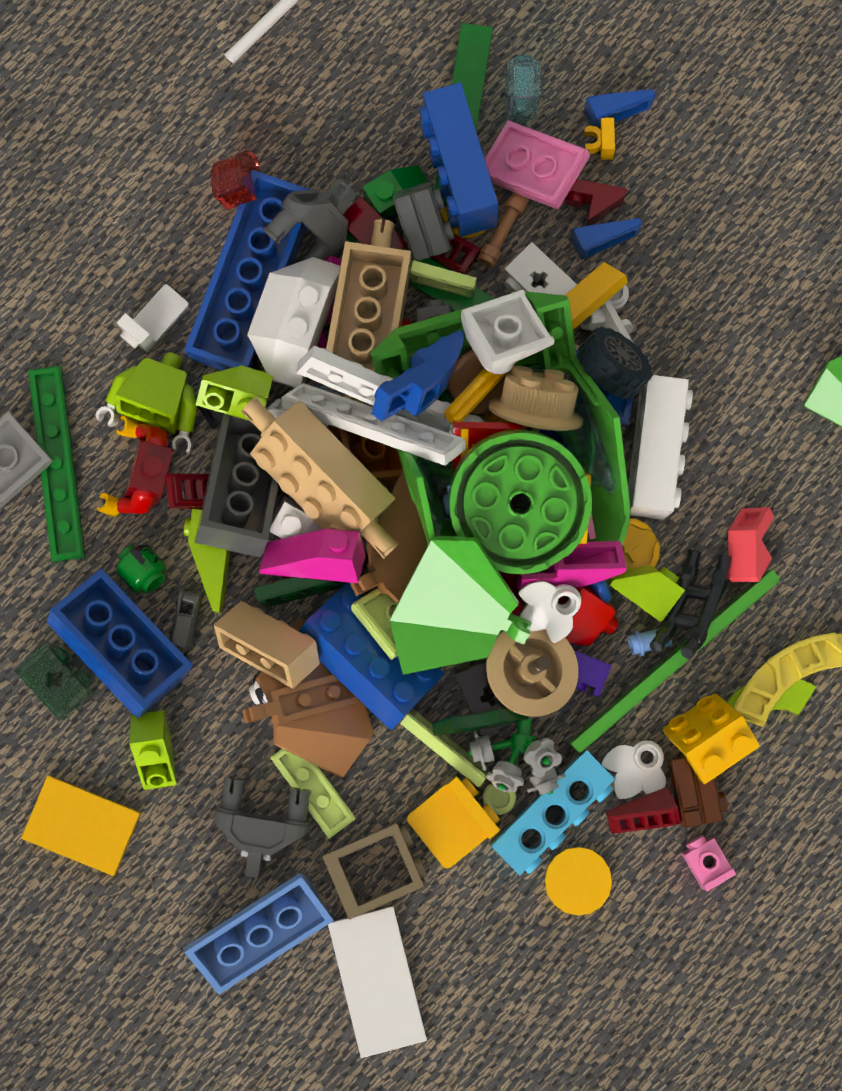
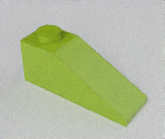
M192 509L191 517H186L184 536L188 537V543L212 611L223 614L231 551L194 543L201 510Z

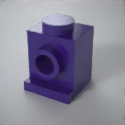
M574 650L578 662L576 689L585 692L587 687L592 688L590 695L599 697L612 666Z

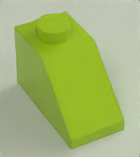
M651 565L626 569L625 573L606 580L607 584L660 622L664 620L685 591L676 584L679 577L664 566L660 571Z

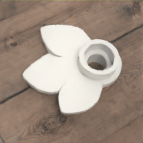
M535 581L520 589V597L528 603L523 608L520 617L532 622L530 631L546 629L553 643L562 640L571 632L573 628V615L578 612L581 606V596L575 587L568 584H561L555 587L547 581ZM561 596L569 597L568 602L563 605L558 604V599Z
M640 741L634 747L619 745L609 751L603 758L602 766L617 772L614 780V790L618 799L633 797L642 790L647 795L665 788L666 777L661 769L664 754L661 747L653 741ZM642 752H651L653 758L650 763L645 764L641 761Z

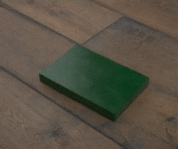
M292 577L256 587L254 591L256 599L265 608L340 589L347 582Z

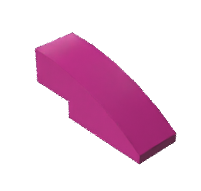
M597 541L578 544L571 554L549 566L548 569L530 574H517L518 591L525 585L535 581H547L555 587L561 584H568L579 588L625 573L626 563L621 541Z

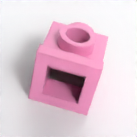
M700 835L686 844L688 849L681 853L700 887L707 892L736 875L713 837L709 836L705 839L704 835ZM707 855H711L714 859V864L709 868L703 865V859Z

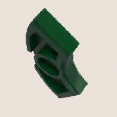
M504 707L473 714L451 716L435 721L432 724L434 736L512 724L527 720L528 716L520 715Z

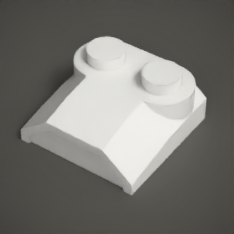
M523 289L464 309L461 313V321L466 339L482 366L491 373H507L513 368L516 361L554 345V338L547 332L526 298Z

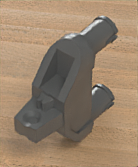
M341 179L323 194H320L316 189L291 192L282 201V210L262 230L279 245L280 241L297 222L303 223L316 237L314 239L316 243L297 263L312 257L326 261L328 257L337 256L344 249L345 241L347 240L348 220L343 214L357 194Z
M225 776L221 806H217V809H215L214 819L237 850L241 851V857L247 858L245 876L259 878L262 875L264 861L271 862L273 854L309 832L310 824L306 820L311 790L303 789V791H300L301 788L290 787L287 815L283 818L243 812L241 801L246 779L238 778L237 780L235 777Z

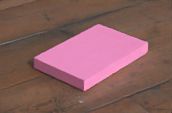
M508 120L484 159L492 184L558 210L590 158V153L587 149Z

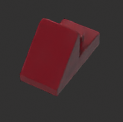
M576 179L564 200L566 204L575 207H581L584 204L590 205L586 226H589L620 207L625 199L627 188Z

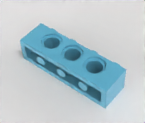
M587 750L580 752L559 774H565L566 777L557 780L559 787L554 789L552 794H539L490 843V846L519 876L524 871L527 874L533 872L543 861L539 856L548 847L554 850L566 838L563 832L572 823L575 826L579 825L589 815L590 812L586 808L595 799L598 802L604 800L614 789L610 784L615 778ZM575 781H582L587 788L586 795L580 800H574L569 793V788ZM551 805H559L563 810L561 821L555 824L549 823L545 817L546 810ZM528 829H535L539 832L540 840L534 847H526L522 844V834Z

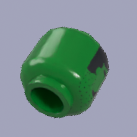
M142 544L136 547L129 545L118 556L120 561L116 567V573L135 593H151L164 582L166 578L164 575L166 564L148 545Z

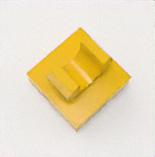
M601 118L600 128L596 126L585 127L584 136H593L597 140L593 144H585V149L590 154L600 150V160H613L615 152L614 118Z

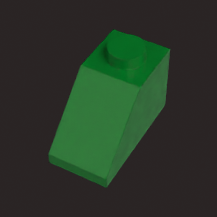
M418 165L392 169L362 186L363 197L384 220H390L398 215L393 201V193L429 181Z

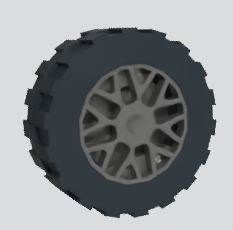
M597 327L578 349L577 357H579V362L587 375L596 384L600 385L602 389L616 397L632 399L653 376L649 360L630 339H627L623 334L611 328Z

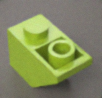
M242 365L203 375L196 405L249 420L241 411L255 397L259 399L264 407L266 406L273 376Z
M164 710L145 713L139 719L131 715L129 744L143 789L177 785L171 733Z

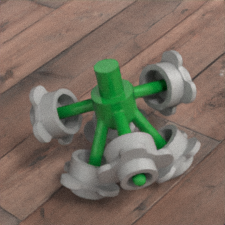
M532 718L518 722L517 734H512L509 740L491 744L489 734L478 736V732L475 730L476 741L469 742L471 748L469 755L473 756L474 762L481 761L483 771L487 770L485 763L495 761L493 751L510 747L512 754L509 761H498L493 770L489 771L486 775V778L493 782V786L501 791L516 792L518 786H523L524 784L522 770L515 764L519 754H524V761L532 767L531 772L533 776L529 777L533 787L527 789L528 793L538 789L540 795L545 793L550 795L554 789L559 787L557 780L566 777L565 774L558 776L554 768L562 760L561 754L553 748L554 742L550 738H542L535 741L536 736H530Z

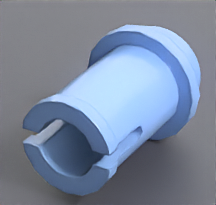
M658 629L642 633L636 630L633 632V635L628 636V645L632 655L638 654L642 657L645 652L652 651L650 643L656 636ZM672 639L664 647H671Z

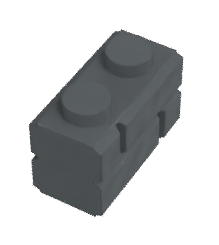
M425 182L393 193L394 205L413 260H423L451 250L450 240L455 239L450 220L443 221L440 209L445 208L440 189L433 190L431 182Z

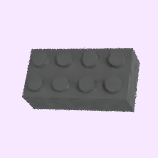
M223 413L194 543L261 558L269 537L278 483L265 470L260 468L256 460L250 455L262 437L260 436L261 432L249 420Z

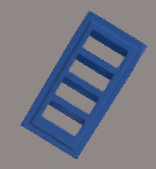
M653 89L590 96L586 98L584 109L591 125L600 128L601 118H614V123L651 109L656 94Z
M640 218L576 227L572 229L570 238L580 259L583 260L636 237L642 223Z

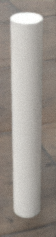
M280 0L225 53L226 58L234 64L299 0Z

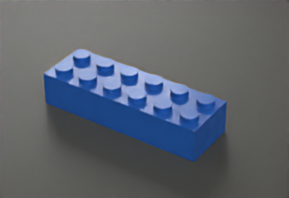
M252 170L184 349L190 360L221 371L241 365L255 369L259 357L247 334L269 273L294 264L307 227L303 223L297 222L280 241L279 245L262 229L282 210V201L288 194L310 189Z

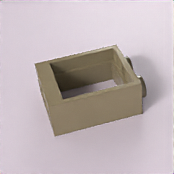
M395 822L327 852L322 856L349 920L424 887L422 878L428 875L420 857L413 859L409 847L414 845L407 826L400 828L398 822ZM393 835L412 881L363 903H359L341 857Z

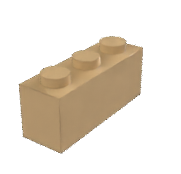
M240 601L214 624L219 648L292 689L320 664L316 641L309 634H302L289 627L284 621L276 620L265 614L260 608L252 607L243 601Z

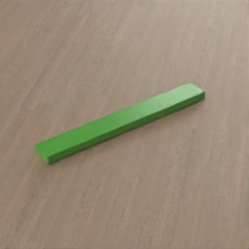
M773 570L765 571L759 582H751L715 613L707 632L706 641L701 648L777 584L780 579ZM687 638L569 739L567 743L576 752L585 750L689 659L681 654V649L687 642Z

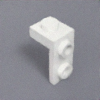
M165 284L134 319L126 313L119 319L117 324L123 331L120 336L134 349L139 345L148 353L189 308V303L170 286Z

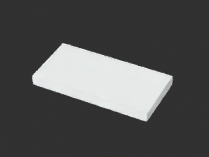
M394 906L369 911L350 920L348 917L335 920L328 924L360 1057L364 1058L427 1041Z

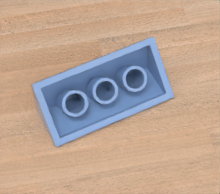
M299 873L188 944L183 950L220 995L334 920L309 877Z

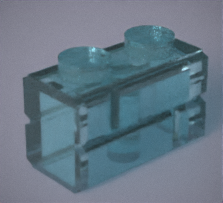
M519 55L507 62L504 100L505 119L509 121H533L537 117L541 96V64L539 60L533 59L531 56Z

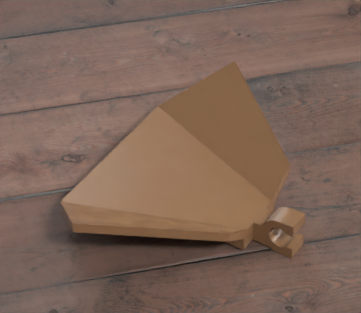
M403 470L400 472L391 491V494L396 499L378 518V524L399 545L383 559L367 541L366 548L369 564L366 566L369 573L360 576L359 583L350 584L356 596L377 586L382 595L386 593L398 604L411 575L428 547L416 505L412 500Z
M296 618L291 628L299 631L306 620ZM321 662L294 689L260 671L256 681L264 692L268 703L242 710L245 724L272 716L274 745L338 777H344L373 736V729L366 706Z

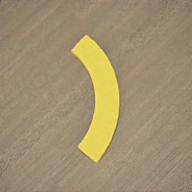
M827 633L801 640L771 657L747 682L733 708L746 721L763 727L775 703L790 686L818 671L842 667V633Z

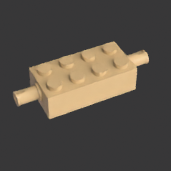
M382 219L374 220L371 245L345 241L326 347L333 354L348 361L359 363L364 368L373 372L374 368L370 353L395 328L402 326L412 266L411 251L390 248L395 224L385 220L384 232L382 233ZM345 394V396H344L345 398H348V399H351V400H354V401H357V402H360V403H364L363 401H361V400H359V399H356V398H354V397H352V396H349V395H347V394Z
M257 397L245 405L241 413L261 432L260 436L262 437L250 455L256 460L258 466L265 470L280 485L281 489L298 503L309 518L313 519L322 529L359 531L361 538L364 537L383 559L399 545L378 524V518L396 498L300 400L278 418H275L261 404Z

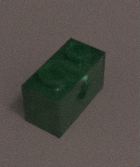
M44 643L14 671L58 720H66L95 694L89 687L93 682L81 669L75 671L67 663L71 658L58 644L53 647L50 644ZM54 673L63 674L60 678L62 686L52 685L55 681V678L52 676Z

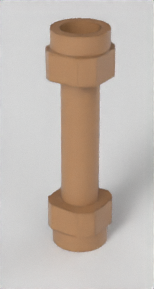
M512 192L505 204L506 212L489 244L484 243L477 257L478 262L489 268H494L501 256L500 248L518 216L522 217L529 203L527 197Z

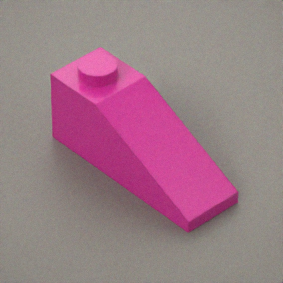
M322 529L267 542L259 572L266 575L359 583L366 554L359 531Z

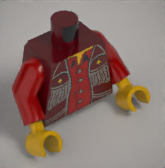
M120 417V419L125 421V427L122 431L116 430L117 434L139 439L124 497L119 499L107 493H102L100 498L106 500L103 507L97 508V511L115 517L119 512L122 514H144L150 511L151 506L156 507L164 490L165 475L168 474L173 449L167 446L168 434L164 429L141 423V421L130 417Z

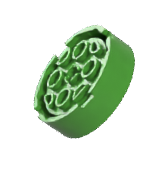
M514 429L492 434L480 440L465 453L452 475L448 504L452 524L458 537H476L498 571L510 574H530L548 569L549 566L571 554L578 546L590 521L592 495L590 484L583 468L572 453L562 444L536 431ZM524 493L530 498L529 508L522 513L513 511L510 507V500L516 494Z

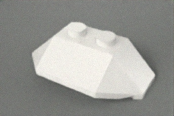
M312 257L269 273L247 335L266 373L273 376L272 381L292 388H296L304 383L306 377L296 373L298 363L313 346L318 344L336 294L341 266Z

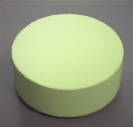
M491 782L483 792L484 805L488 804L497 815L508 813L516 803V793L501 791L495 788L492 784L493 782Z

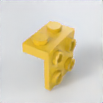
M718 694L703 697L697 702L696 706L684 714L675 716L663 728L665 736L685 755L699 780L704 785L760 747L743 716Z
M457 776L419 805L407 817L409 825L444 868H451L487 837L490 839L500 831L496 825L500 818L488 804L483 808L474 798L479 792L467 778L460 781Z

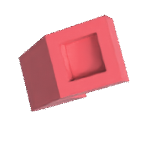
M770 507L742 508L728 530V556L732 557L729 570L731 582H759L770 564L772 557L762 541L764 534L774 519Z

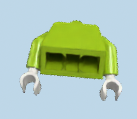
M168 352L161 363L145 358L138 366H132L118 374L114 378L105 399L107 406L101 407L96 411L97 420L102 422L104 415L110 412L111 418L108 421V426L114 427L119 423L120 413L174 434L178 429L180 433L173 439L172 447L177 451L178 441L184 438L188 442L186 453H189L193 448V441L189 437V433L194 429L197 405L194 390L187 384V373L179 370L183 363L181 357Z

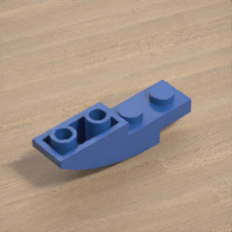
M458 330L447 337H441L436 343L427 348H421L416 351L410 361L411 368L405 370L402 375L395 379L383 382L377 388L371 414L382 422L403 409L417 416L432 405L445 391L452 378L463 346L465 333Z

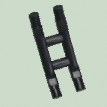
M688 550L686 562L683 565L682 574L679 579V586L685 591L662 621L656 636L650 643L651 650L661 652L664 646L673 638L677 629L676 625L693 628L687 638V642L681 649L683 657L691 659L697 650L701 649L706 641L707 632L721 596L726 590L732 557L719 555L710 588L694 585L699 571L698 565L701 552ZM687 598L705 601L699 616L682 613Z

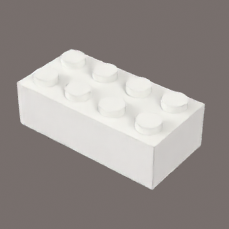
M653 375L639 392L628 483L630 516L664 520L674 512V508H679L681 488H676L678 475L683 474L685 466V455H680L682 442L686 443L689 432V423L684 422L686 410H690L693 398V390H688L689 379Z

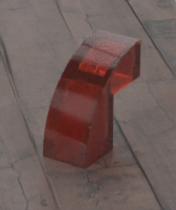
M244 150L216 161L212 165L211 185L213 197L227 210L257 199L251 175L252 170L260 172L257 156L249 150Z

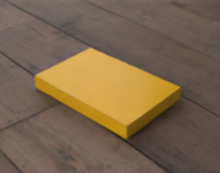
M48 775L21 839L115 876L142 812Z

